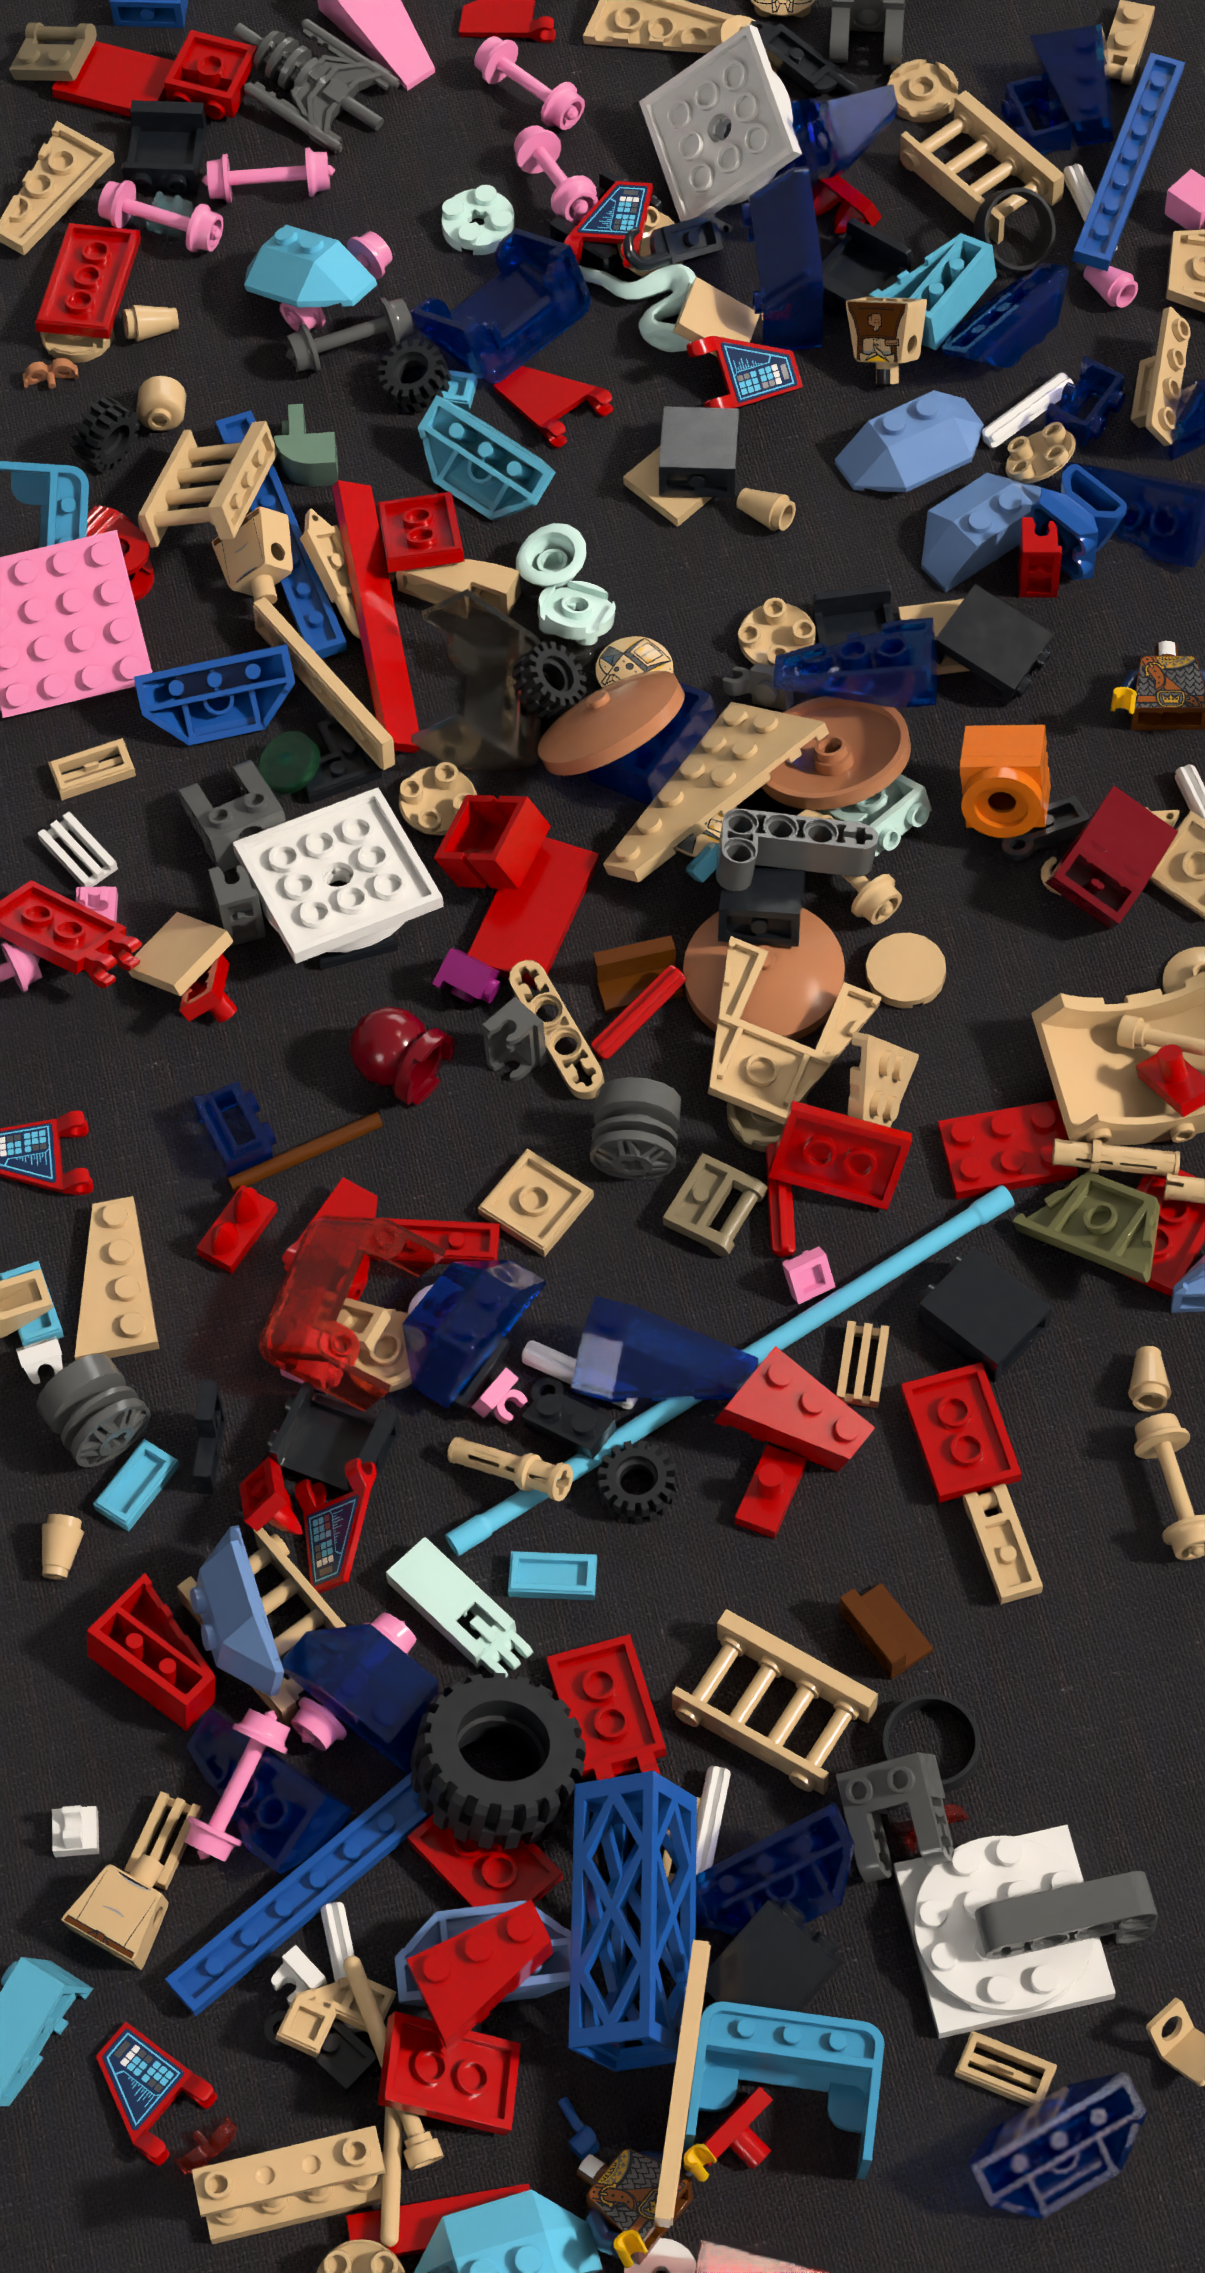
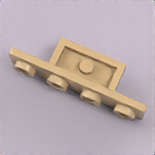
M1172 307L1163 309L1156 355L1140 361L1131 421L1138 428L1146 426L1163 446L1173 443L1174 431L1177 425L1176 418L1179 398L1181 397L1183 372L1186 366L1188 339L1190 338L1188 322L1181 318Z

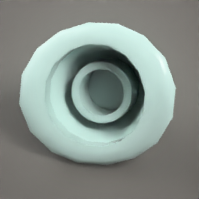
M553 523L541 527L528 536L521 545L516 556V569L523 579L543 589L551 585H556V589L562 588L567 585L568 581H572L583 567L586 558L585 540L577 529L568 524Z

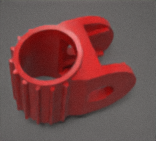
M101 505L98 507L94 506L88 512L86 537L117 530L128 576L135 574L134 578L130 581L134 601L136 602L149 593L155 579L153 566L148 559L150 549L147 537L119 511Z

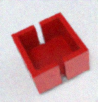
M466 795L434 859L457 887L485 888L488 884L493 889L519 890L551 825L528 796H499L497 800L492 795Z

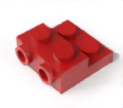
M190 30L164 81L167 101L204 103L205 114L211 119L220 120L223 116L234 118L246 95L243 87L254 66L253 60L257 46Z

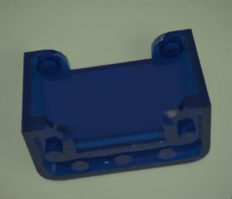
M894 85L880 86L822 102L814 98L791 102L792 127L802 155L778 170L775 177L765 187L831 178L845 173L895 119L898 102Z
M516 228L504 237L496 248L495 260L500 274L451 312H449L446 304L437 298H428L422 301L410 311L416 327L422 334L477 378L489 383H498L504 380L581 319L589 309L591 301L590 292L571 245Z

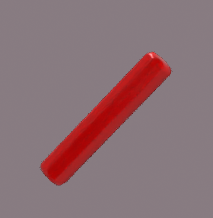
M673 965L668 966L591 1042V1048L596 1055L604 1060L610 1059L685 984L686 978L683 973Z
M776 1141L775 1143L768 1144L765 1150L771 1252L782 1258L793 1255L796 1251L792 1184L768 1178L769 1167L778 1143Z

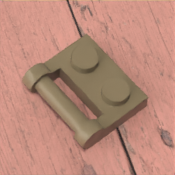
M40 22L28 23L25 29L26 38L9 69L15 80L75 81L96 41L97 33L95 26L91 23H81L77 27L44 26ZM44 41H75L74 45L43 44Z
M702 1153L663 1216V1225L708 1246L713 1253L721 1257H728L735 1246L733 1242L735 1236L755 1203L763 1200L768 1187L759 1179ZM733 1188L740 1190L742 1195L720 1231L718 1232L710 1228L709 1226Z

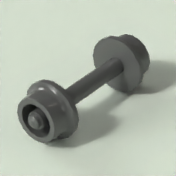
M383 297L379 299L381 317L313 339L307 325L301 324L298 331L286 335L285 339L288 350L285 357L292 360L294 368L298 373L307 370H313L317 373L321 371L318 353L386 331L393 346H399L402 339L414 335L412 323L414 313L408 310L403 298L387 301Z

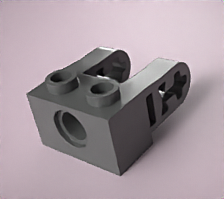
M832 0L829 61L832 63H848L850 31L885 32L883 65H901L905 0Z
M250 759L231 768L242 797L213 808L198 783L178 790V795L187 817L203 841L205 850L216 867H220L222 872L241 865L234 853L232 842L286 822L282 806Z
M917 1752L836 1774L856 1863L866 1883L891 1877L892 1863L881 1816L888 1814V1809L908 1804L919 1850L926 1865L931 1867L952 1861L954 1848L942 1800L946 1798L935 1755Z

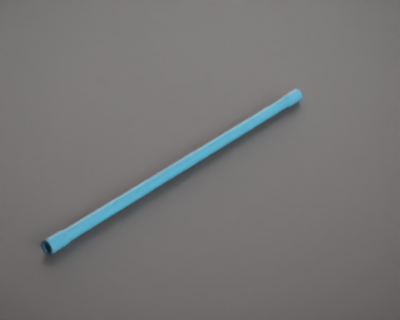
M1003 1185L998 1186L971 1203L963 1212L622 1425L614 1432L593 1460L580 1453L568 1459L564 1463L572 1467L573 1482L601 1465L605 1455L611 1457V1449L616 1445L620 1451L624 1450V1442L631 1441V1444H634L761 1364L775 1346L783 1350L971 1230L990 1222L1015 1205L1010 1192ZM534 1489L529 1492L519 1490L483 1514L475 1515L445 1534V1538L453 1552L459 1557L489 1538L494 1531L549 1496L547 1493Z

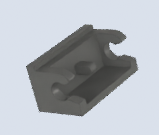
M241 865L237 866V876L240 879L235 884L225 882V876L220 867L208 869L221 927L228 931L234 941L230 946L266 937L257 889L252 890L245 868Z
M516 997L482 1024L486 1063L494 1072L504 1067L508 1061L515 1060L520 1066L513 1070L509 1076L510 1081H518L537 1065L542 1067L547 1063L544 1022Z

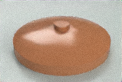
M648 671L613 682L588 695L561 715L542 736L537 749L538 755L545 768L555 775L580 774L609 764L634 751L658 734L680 710L684 702V691L676 676L668 671Z
M837 694L800 703L783 713L823 721L829 734L819 742L813 738L800 748L802 755L795 761L790 763L785 760L770 772L771 779L761 788L771 798L782 804L808 810L836 809L866 800L888 787L897 779L907 765L911 752L907 724L902 715L890 704L864 695Z
M802 908L799 947L752 944L769 952L740 1018L743 1021L793 1041L812 1033L829 1018L844 983L845 972L844 956L834 933L819 917ZM719 911L708 918L691 938L685 952L683 975L686 978L684 988L688 1001L701 1021L715 1032L729 943L718 941Z

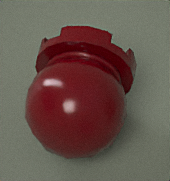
M398 1007L376 1008L360 1018L350 1037L349 1050L355 1068L367 1080L384 1087L394 1086L395 1097L408 1105L411 1102L419 1105L439 1085L441 1080L435 1075L444 1059L451 1063L455 1041L453 1037L438 1028L427 1031L425 1024L408 1010Z

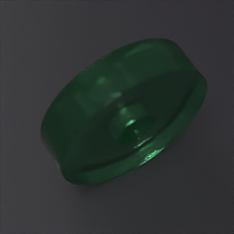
M284 732L275 737L263 751L259 763V773L267 785L281 794L297 792L304 788L315 776L320 764L319 748L313 740L302 732Z

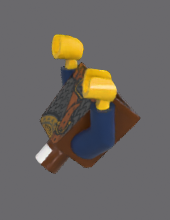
M1172 641L1157 643L1154 647L1155 656L1142 657L1139 669L1130 671L1120 686L1113 690L1110 710L1114 712L1117 708L1129 710V714H1132L1131 730H1205V670L1199 668L1197 658L1194 656H1178L1177 644Z
M704 2144L693 2145L686 2152L682 2153L673 2223L693 2200L692 2179L688 2176L694 2175L698 2181L704 2182L709 2174L703 2166L707 2163L715 2164L717 2162L715 2156ZM630 2148L624 2149L610 2166L594 2154H589L582 2161L576 2173L577 2178L592 2187L586 2196L588 2213L586 2221L597 2249L619 2258L625 2268L633 2266V2261L640 2265L658 2240L669 2229L654 2226L663 2152L642 2150L638 2153Z

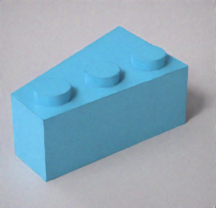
M961 233L926 256L923 265L911 273L905 270L897 276L896 283L884 291H881L879 288L869 294V297L927 299L921 345L937 350L997 277L993 246Z
M21 1957L18 1962L15 1961L8 1967L2 1977L1 1984L4 1987L0 1992V2106H10L41 2063L43 2057L39 2054L51 2033L54 2031L61 2035L66 2028L68 2021L62 2017L77 1996L86 2000L94 1989L49 1960Z

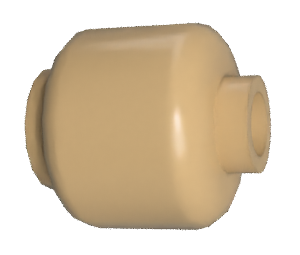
M155 376L145 380L140 386L136 413L139 421L153 431H171L178 427L183 421L185 413L186 393L184 387L177 380L167 376Z

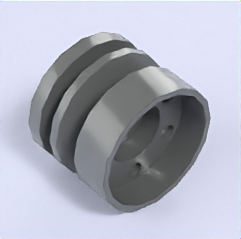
M626 1077L613 1079L602 1084L596 1091L594 1123L596 1126L592 1129V1143L590 1147V1161L598 1170L610 1176L627 1180L657 1179L669 1174L676 1167L678 1139L675 1132L679 1129L681 1096L674 1088L648 1078Z
M101 1353L85 1356L60 1370L45 1385L36 1403L38 1413L54 1433L61 1435L60 1438L63 1446L70 1450L76 1463L85 1468L99 1466L126 1451L142 1435L151 1417L149 1408L138 1398L136 1391L126 1386L125 1378L108 1356Z

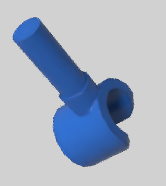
M568 2097L560 2099L558 2105L572 2129L576 2132L567 2144L573 2153L583 2161L589 2154H595L599 2149L596 2134L588 2125H585L580 2120Z

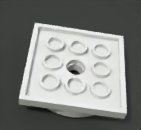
M749 24L639 101L680 222L711 213L715 214L726 205L737 204L753 197L775 177L778 170L802 155L792 127V108L787 90L781 79L771 68L758 28ZM731 122V131L728 137L724 139L726 126Z
M379 787L232 842L237 859L247 871L253 888L257 889L267 920L281 936L296 964L325 952L348 953L371 946L391 936L406 921L444 907L441 893ZM339 880L347 883L339 887L330 886L331 883Z
M1068 1825L1014 1837L991 1836L976 1839L955 1848L952 1861L931 1867L926 1865L922 1857L894 1863L893 1870L938 2039L1115 1998L1116 1993L1100 1937L1002 1959H988L974 1913L977 1909L993 1902L1084 1882Z

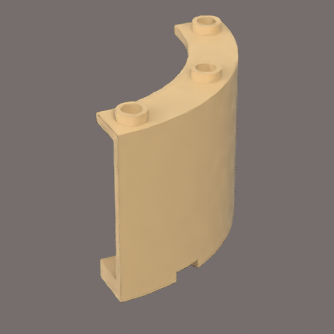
M1205 971L1185 979V988L1164 995L1159 988L1143 993L1126 995L1124 998L1125 1003L1105 1004L1103 998L1078 997L1060 993L1031 1013L1070 1141L1092 1143V1140L1096 1139L1101 1140L1102 1144L1114 1146L1139 1145L1171 1139L1173 1142L1180 1143L1192 1139L1196 1134L1205 1132V1105L1182 1117L1138 1078L1135 1065L1157 1054L1161 1047L1146 1044L1145 1047L1138 1046L1137 1049H1130L1118 1046L1117 1044L1118 1027L1125 1014L1142 1017L1145 1023L1150 1024V1028L1205 1040ZM1182 1052L1183 1058L1205 1077V1056Z

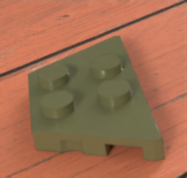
M1088 1171L1072 1181L1067 1188L1058 1190L1044 1199L1045 1207L1027 1218L1021 1213L1012 1221L1016 1230L1020 1233L1147 1283L1150 1280L1160 1214V1205L1154 1196Z

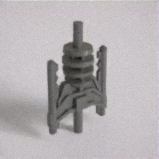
M309 19L301 22L302 35L310 40L316 39L317 45L320 47L326 46L328 52L334 56L323 55L319 60L316 57L311 58V50L303 45L299 47L298 40L293 37L285 38L283 32L274 30L263 38L242 23H239L235 27L233 35L245 44L257 46L253 65L259 72L265 71V76L270 81H278L280 87L287 90L293 88L290 92L295 106L285 99H277L276 93L273 91H265V86L258 81L255 84L249 82L244 85L243 88L246 94L309 135L311 140L326 150L328 148L335 154L340 153L343 147L342 143H340L341 137L331 131L332 121L343 110L375 131L381 128L384 118L355 100L354 96L359 91L375 84L385 90L389 87L393 90L397 89L400 85L399 79L393 76L392 72L377 62L369 60Z

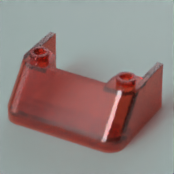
M331 1215L317 1218L307 1227L260 1336L259 1349L262 1356L272 1365L303 1381L312 1383L313 1386L363 1412L389 1392L391 1385L354 1366L360 1351L358 1338L351 1329L336 1322L364 1254L378 1261H388L419 1278L444 1257L446 1250L388 1219Z

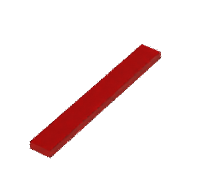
M338 480L333 485L332 491L376 720L392 736L394 751L417 753L422 747L372 487L370 485Z

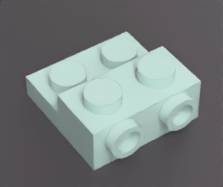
M900 774L888 787L866 800L845 807L817 811L822 815H831L834 820L863 823L874 828L879 837L875 852L876 857L884 849L887 851L895 849L900 842L901 835L912 826L921 827L924 825L932 809L925 787Z

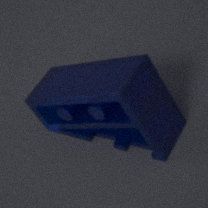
M1102 24L1030 35L1038 65L1048 81L1052 94H1054L1077 145L1083 146L1114 141L1108 48Z
M678 681L685 697L676 716L658 734L634 751L602 767L587 771L590 781L650 805L716 722L717 718L711 694Z

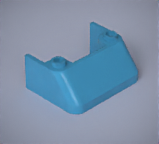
M0 461V472H11V490L15 498L24 504L41 505L39 548L87 536L89 481L81 469L70 465Z
M717 2002L710 2005L703 2012L700 2021L683 2152H686L694 2144L698 2110L720 2112L728 2108L735 2099L738 2079L829 2092L827 2112L831 2122L841 2130L861 2133L856 2179L866 2180L872 2162L884 2054V2039L881 2032L873 2024L858 2020L731 2002Z

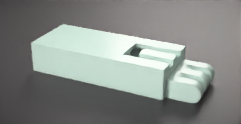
M426 1537L386 1571L388 1584L477 1668L482 1664L490 1673H506L505 1678H507L508 1673L498 1663L500 1660L509 1668L515 1670L521 1663L511 1652L513 1648L526 1659L533 1653L532 1648L516 1633L515 1621ZM468 1610L475 1616L470 1621V1627L473 1630L476 1629L482 1635L477 1640L457 1622L462 1615L464 1617L467 1615Z

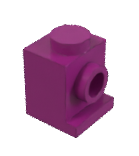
M450 948L432 984L444 989H449L452 985L451 993L469 1003H472L474 998L491 1003L501 986V982L498 981L501 972L461 950Z

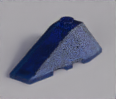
M933 617L891 621L881 624L882 631L862 637L859 631L846 635L847 641L829 647L826 644L818 643L777 655L775 658L774 688L894 708L936 705L938 678Z

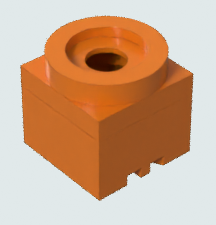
M1045 725L965 726L959 768L963 794L961 809L966 821V828H974L991 837L1011 838L1025 834L1033 827H1046L1051 783L1048 752H1046Z

